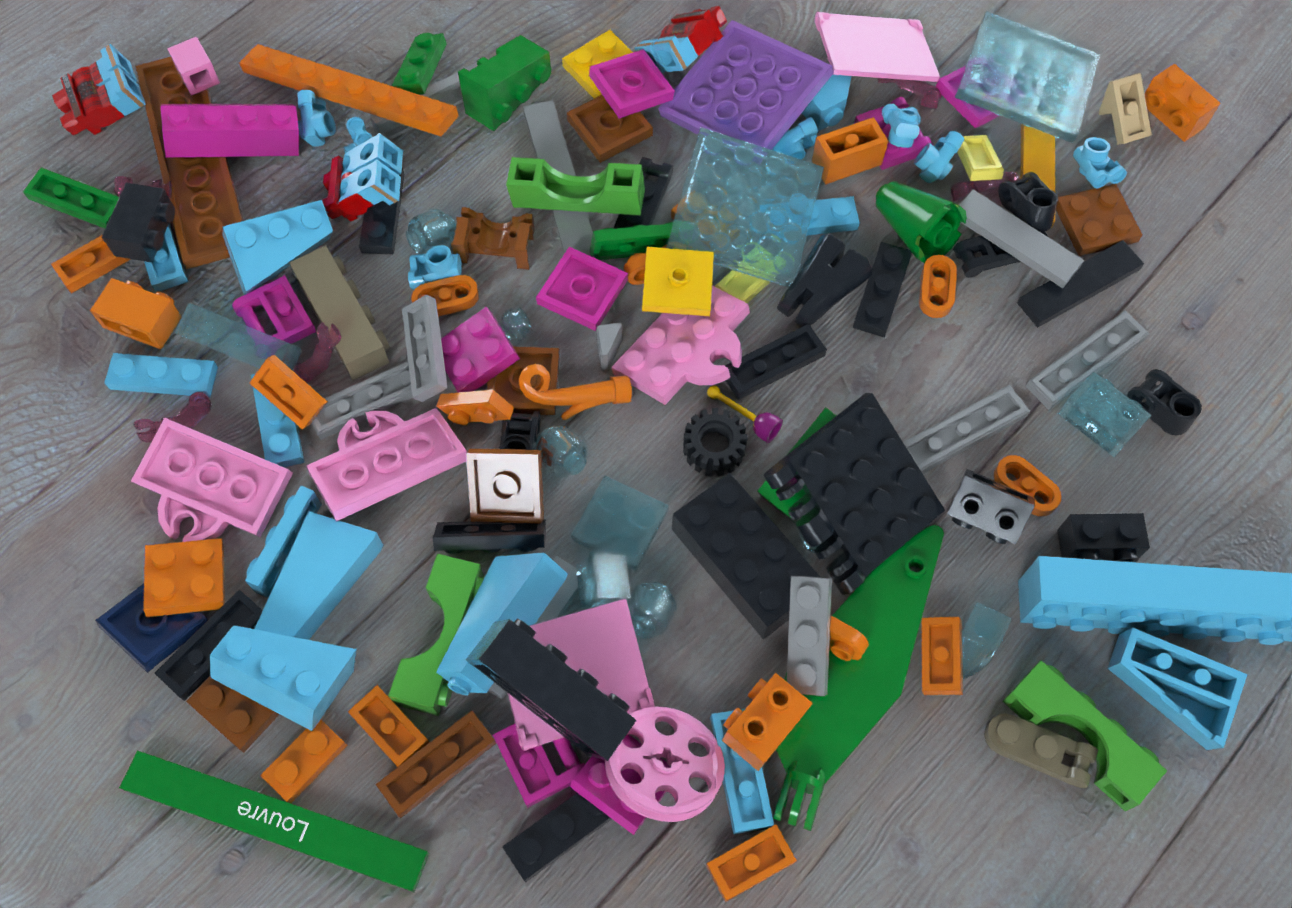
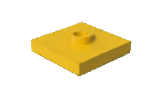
M647 247L642 311L710 316L714 252Z

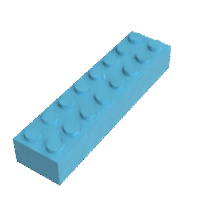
M1038 556L1018 580L1020 623H1033V627L1038 629H1050L1056 627V625L1070 626L1071 630L1078 632L1091 631L1094 628L1108 629L1109 633L1120 634L1135 628L1155 637L1175 633L1183 634L1184 638L1192 640L1203 639L1207 636H1218L1225 642H1239L1245 639H1259V643L1264 645H1275L1284 641L1292 642V573Z

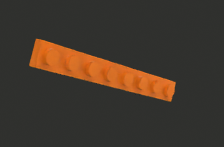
M257 44L239 62L243 73L299 91L311 90L317 97L440 137L459 117L457 108L454 105Z

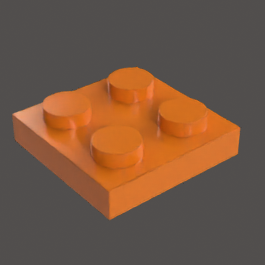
M222 538L145 545L143 610L146 617L218 610L225 604L224 544Z

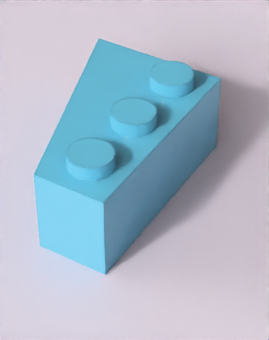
M322 200L227 225L222 230L223 239L244 295L258 289L269 280L278 276L290 266L289 262L314 251L330 240L333 233Z
M233 625L210 654V673L212 679L313 731L354 672L356 649Z
M1135 628L1120 633L1107 669L1206 750L1224 748L1247 674Z

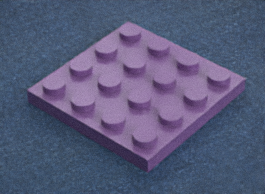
M732 20L722 31L723 37L719 41L712 43L676 86L673 100L661 104L658 109L662 117L759 166L833 75L832 65Z

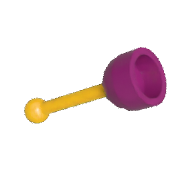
M712 385L707 389L708 397L719 399L753 421L754 433L766 443H770L779 433L783 424L781 418L767 412L759 415L753 414L722 394L720 388L716 385Z

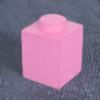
M197 36L167 48L177 71L191 95L220 84L213 65Z

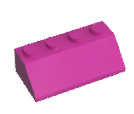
M161 104L166 158L299 156V127L296 106L293 104Z

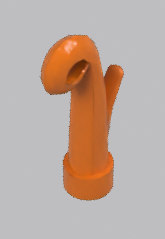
M528 365L519 376L520 389L525 397L531 401L543 405H572L562 413L561 418L563 420H568L574 415L598 405L630 403L632 398V387L628 376L610 377L607 381L549 390L550 375L548 370L542 365ZM539 374L541 377L540 384L537 388H533L530 383L531 377Z

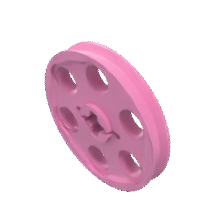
M649 707L631 713L630 715L637 721L627 734L638 737L642 746L636 749L629 748L622 741L608 761L605 760L606 774L616 795L633 811L657 821L678 822L693 818L702 813L714 800L722 785L725 773L723 753L714 735L703 723L693 716L673 708ZM666 722L670 724L674 729V734L666 736L659 733L655 728V723ZM695 742L703 745L707 750V755L704 757L693 755L689 751L688 744ZM662 757L666 758L667 764L671 765L670 768L663 767V762L659 759ZM624 769L635 770L640 775L641 782L629 784L622 778L621 771ZM693 777L703 779L707 783L709 790L704 793L695 791L690 786L689 779ZM658 791L669 792L675 799V805L671 807L662 806L656 800L655 793Z

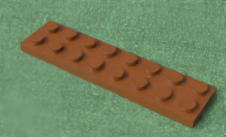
M171 57L136 65L137 76L146 103L145 108L165 190L175 207L173 223L183 263L187 269L230 258L222 236L223 227L244 220L227 157L166 158L161 104H212L209 91L205 89L191 95Z

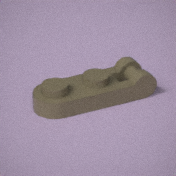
M1010 714L997 715L988 722L985 727L984 737L990 749L997 754L1079 788L1088 787L1091 777L1088 769L1090 763H1095L1098 749L1083 742H1076ZM1064 754L1074 757L1072 767L1061 764Z

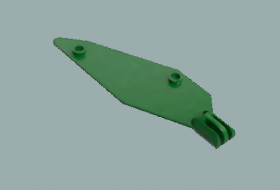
M936 525L929 526L911 538L875 568L864 580V583L832 615L861 632L867 638L869 646L861 659H851L850 661L838 658L829 648L827 695L802 694L813 704L776 749L786 775L773 819L782 820L792 787L796 789V794L788 824L796 827L806 793L812 794L803 828L811 831L824 785L901 696L944 536V531L941 527ZM910 567H918L921 571L913 572L910 570ZM786 672L785 679H784L786 682H787V672Z

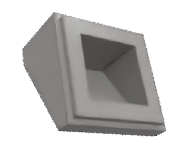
M621 323L599 325L596 328L597 348L603 372L609 370L622 342Z

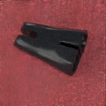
M829 233L822 235L813 246L799 273L783 294L777 306L778 311L789 317L802 304L804 306L799 311L795 322L801 327L807 324L811 326L842 298L872 276V267L868 259L852 249H849L844 255L845 244Z

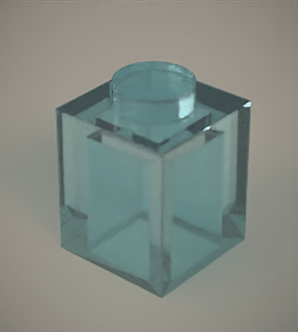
M596 550L590 552L589 557L576 565L581 608H593L617 600H628L631 598L626 555H613L610 550Z

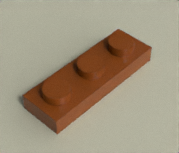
M471 710L375 785L395 813L402 818L494 746L496 741Z

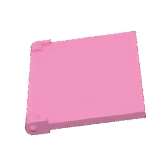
M825 12L816 13L815 25L817 31L820 32L829 64L832 65L833 75L938 82L940 75L922 32L923 27L920 20L830 14Z
M626 599L530 625L536 632L533 637L536 641L545 647L551 644L558 648L568 657L565 664L575 671L579 669L585 670L599 682L596 687L599 691L607 696L612 693L625 701L630 706V709L627 711L628 714L644 708L655 707ZM508 694L519 745L523 751L564 738Z

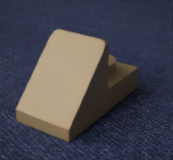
M1141 73L1110 81L1105 92L1099 115L1112 114L1117 144L1129 143L1152 135Z

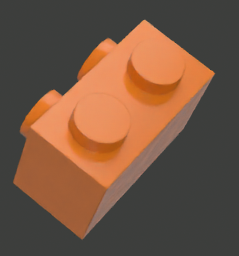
M1175 63L1155 76L1145 92L1147 110L1184 142L1206 128L1221 104Z
M872 117L817 136L812 162L826 185L882 165L888 139L875 118Z
M113 278L110 279L90 309V312L103 328L158 349L163 348L182 318L174 305V300L167 294L159 291L152 293L144 290L135 282L126 281L124 283Z
M777 673L768 682L761 678L747 695L752 700L744 711L737 707L723 724L728 730L722 741L757 771L762 768L813 704Z

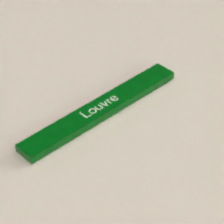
M138 750L119 787L135 795L414 893L430 854L426 850Z

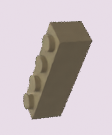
M323 246L289 262L300 287L352 381L388 364L389 360L385 350L390 348L382 330L374 331L371 324L375 323V319L367 304L360 306L357 299L361 298V295L352 279L349 281L345 280L343 275L347 271L339 255L332 257L327 246Z

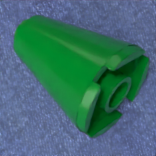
M896 181L884 184L876 194V208L913 255L924 264L931 256L947 254L959 240L962 233L957 231L960 222L966 224L967 220L966 211L960 205Z

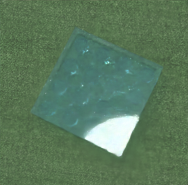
M986 11L955 98L1073 143L1079 134L1100 54Z
M700 127L666 248L714 252L713 264L789 287L798 274L824 167Z

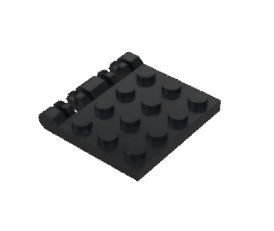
M873 393L863 394L764 474V478L770 487L777 489L775 492L780 501L791 498L801 489L806 493L789 507L788 512L792 519H799L796 526L809 546H818L814 551L819 560L826 559L840 548L844 551L826 568L830 577H835L833 582L843 595L849 594L864 583L865 577L945 511Z

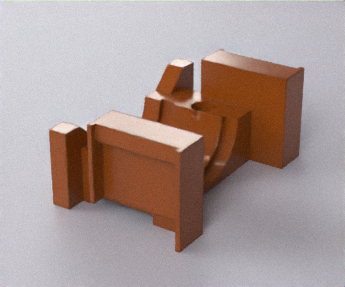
M462 207V217H456L457 225L454 240L451 243L453 254H459L462 263L467 264L469 253L514 257L517 269H530L527 246L528 240H534L535 226L533 214L526 213L520 217L512 216L510 222L496 223L487 219L484 213H477L470 208Z

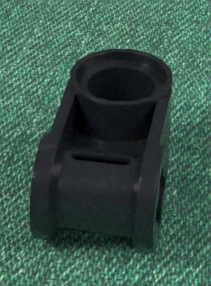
M1028 172L1019 180L1014 182L1005 181L999 185V198L1006 209L1039 232H1045L1051 228L1058 196L1040 180L1037 174Z
M1152 369L1146 375V380L1139 387H1133L1128 392V401L1137 411L1143 413L1160 426L1164 432L1175 436L1182 435L1187 432L1201 413L1202 405L1200 400L1176 383L1164 371Z
M534 411L533 414L512 413L510 420H502L499 449L536 450L541 426L540 411Z

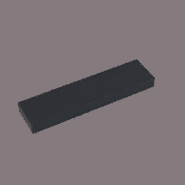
M1122 240L1084 261L1064 288L1050 280L1021 296L1017 304L1038 328L1141 270L1144 263L1126 242Z

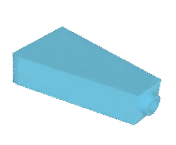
M308 511L255 626V630L309 640L381 552L383 543L377 532L342 521L336 522L335 519Z
M544 552L495 557L436 673L447 680V686L458 694L467 696L469 693H487L494 682L467 662L466 658L494 622L508 619L514 622L516 619H520L529 626L535 624L566 580L568 573Z

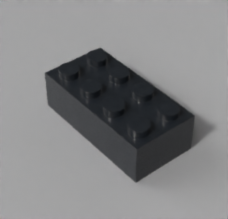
M731 473L673 513L672 531L763 640L789 620L791 576L820 577Z
M508 619L494 622L466 658V661L587 756L608 761L637 721L627 713L630 706L612 693L607 696L596 688L599 682L585 670L579 669L575 671L565 664L568 657L558 648L551 644H548L546 647L541 645L533 638L536 632L522 620L516 619L513 622Z

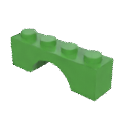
M512 157L506 183L512 205L515 208L641 215L645 191L642 165L608 163L606 169L599 174L579 177L557 171L544 159Z
M437 554L426 590L431 600L444 611V627L439 639L429 650L415 657L401 659L389 693L390 699L397 706L439 716L441 707H447L449 704L452 690L447 686L448 681L436 672L484 579L480 564Z
M1039 661L1002 701L1021 719L1035 725L1061 723L1080 732L1090 745L1098 749L1094 784L1124 811L1140 805L1167 772L1159 764L1158 757L1151 750L1136 744L1127 736L1126 729L1119 722L1104 716L1096 709V704L1088 695L1073 689L1065 682L1064 675L1057 668L1046 665L1043 661Z

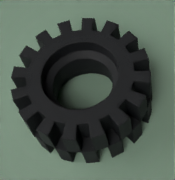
M712 408V414L709 415L707 409H704L700 412V417L696 414L692 416L691 424L687 423L683 439L684 456L687 455V462L690 466L693 463L695 464L694 470L698 473L701 472L702 468L705 469V476L711 477L712 471H717V477L724 476V470L726 469L731 473L735 470V465L740 466L745 456L748 440L747 434H745L746 427L744 423L739 425L740 418L737 415L732 419L729 418L730 411L726 409L723 415L718 414L719 408ZM708 433H720L727 438L729 445L722 452H710L703 447L701 443L702 438Z

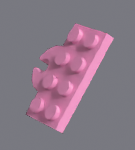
M712 286L710 316L662 313L611 367L615 376H628L633 387L664 405L672 399L686 382L696 385H714L726 381L730 378L729 369L725 365H714L713 363L717 359L727 358L731 361L732 366L740 367L742 349L740 341L733 331L750 313L749 305Z
M437 408L407 421H403L398 415L387 411L365 412L369 426L373 427V429L367 432H359L357 421L352 418L339 432L337 439L339 451L306 465L309 475L336 522L467 461V450Z
M164 418L131 482L161 495L157 507L158 522L165 534L174 540L180 535V523L187 517H193L194 527L191 532L184 535L182 542L216 539L221 536L229 524L261 538L293 472Z

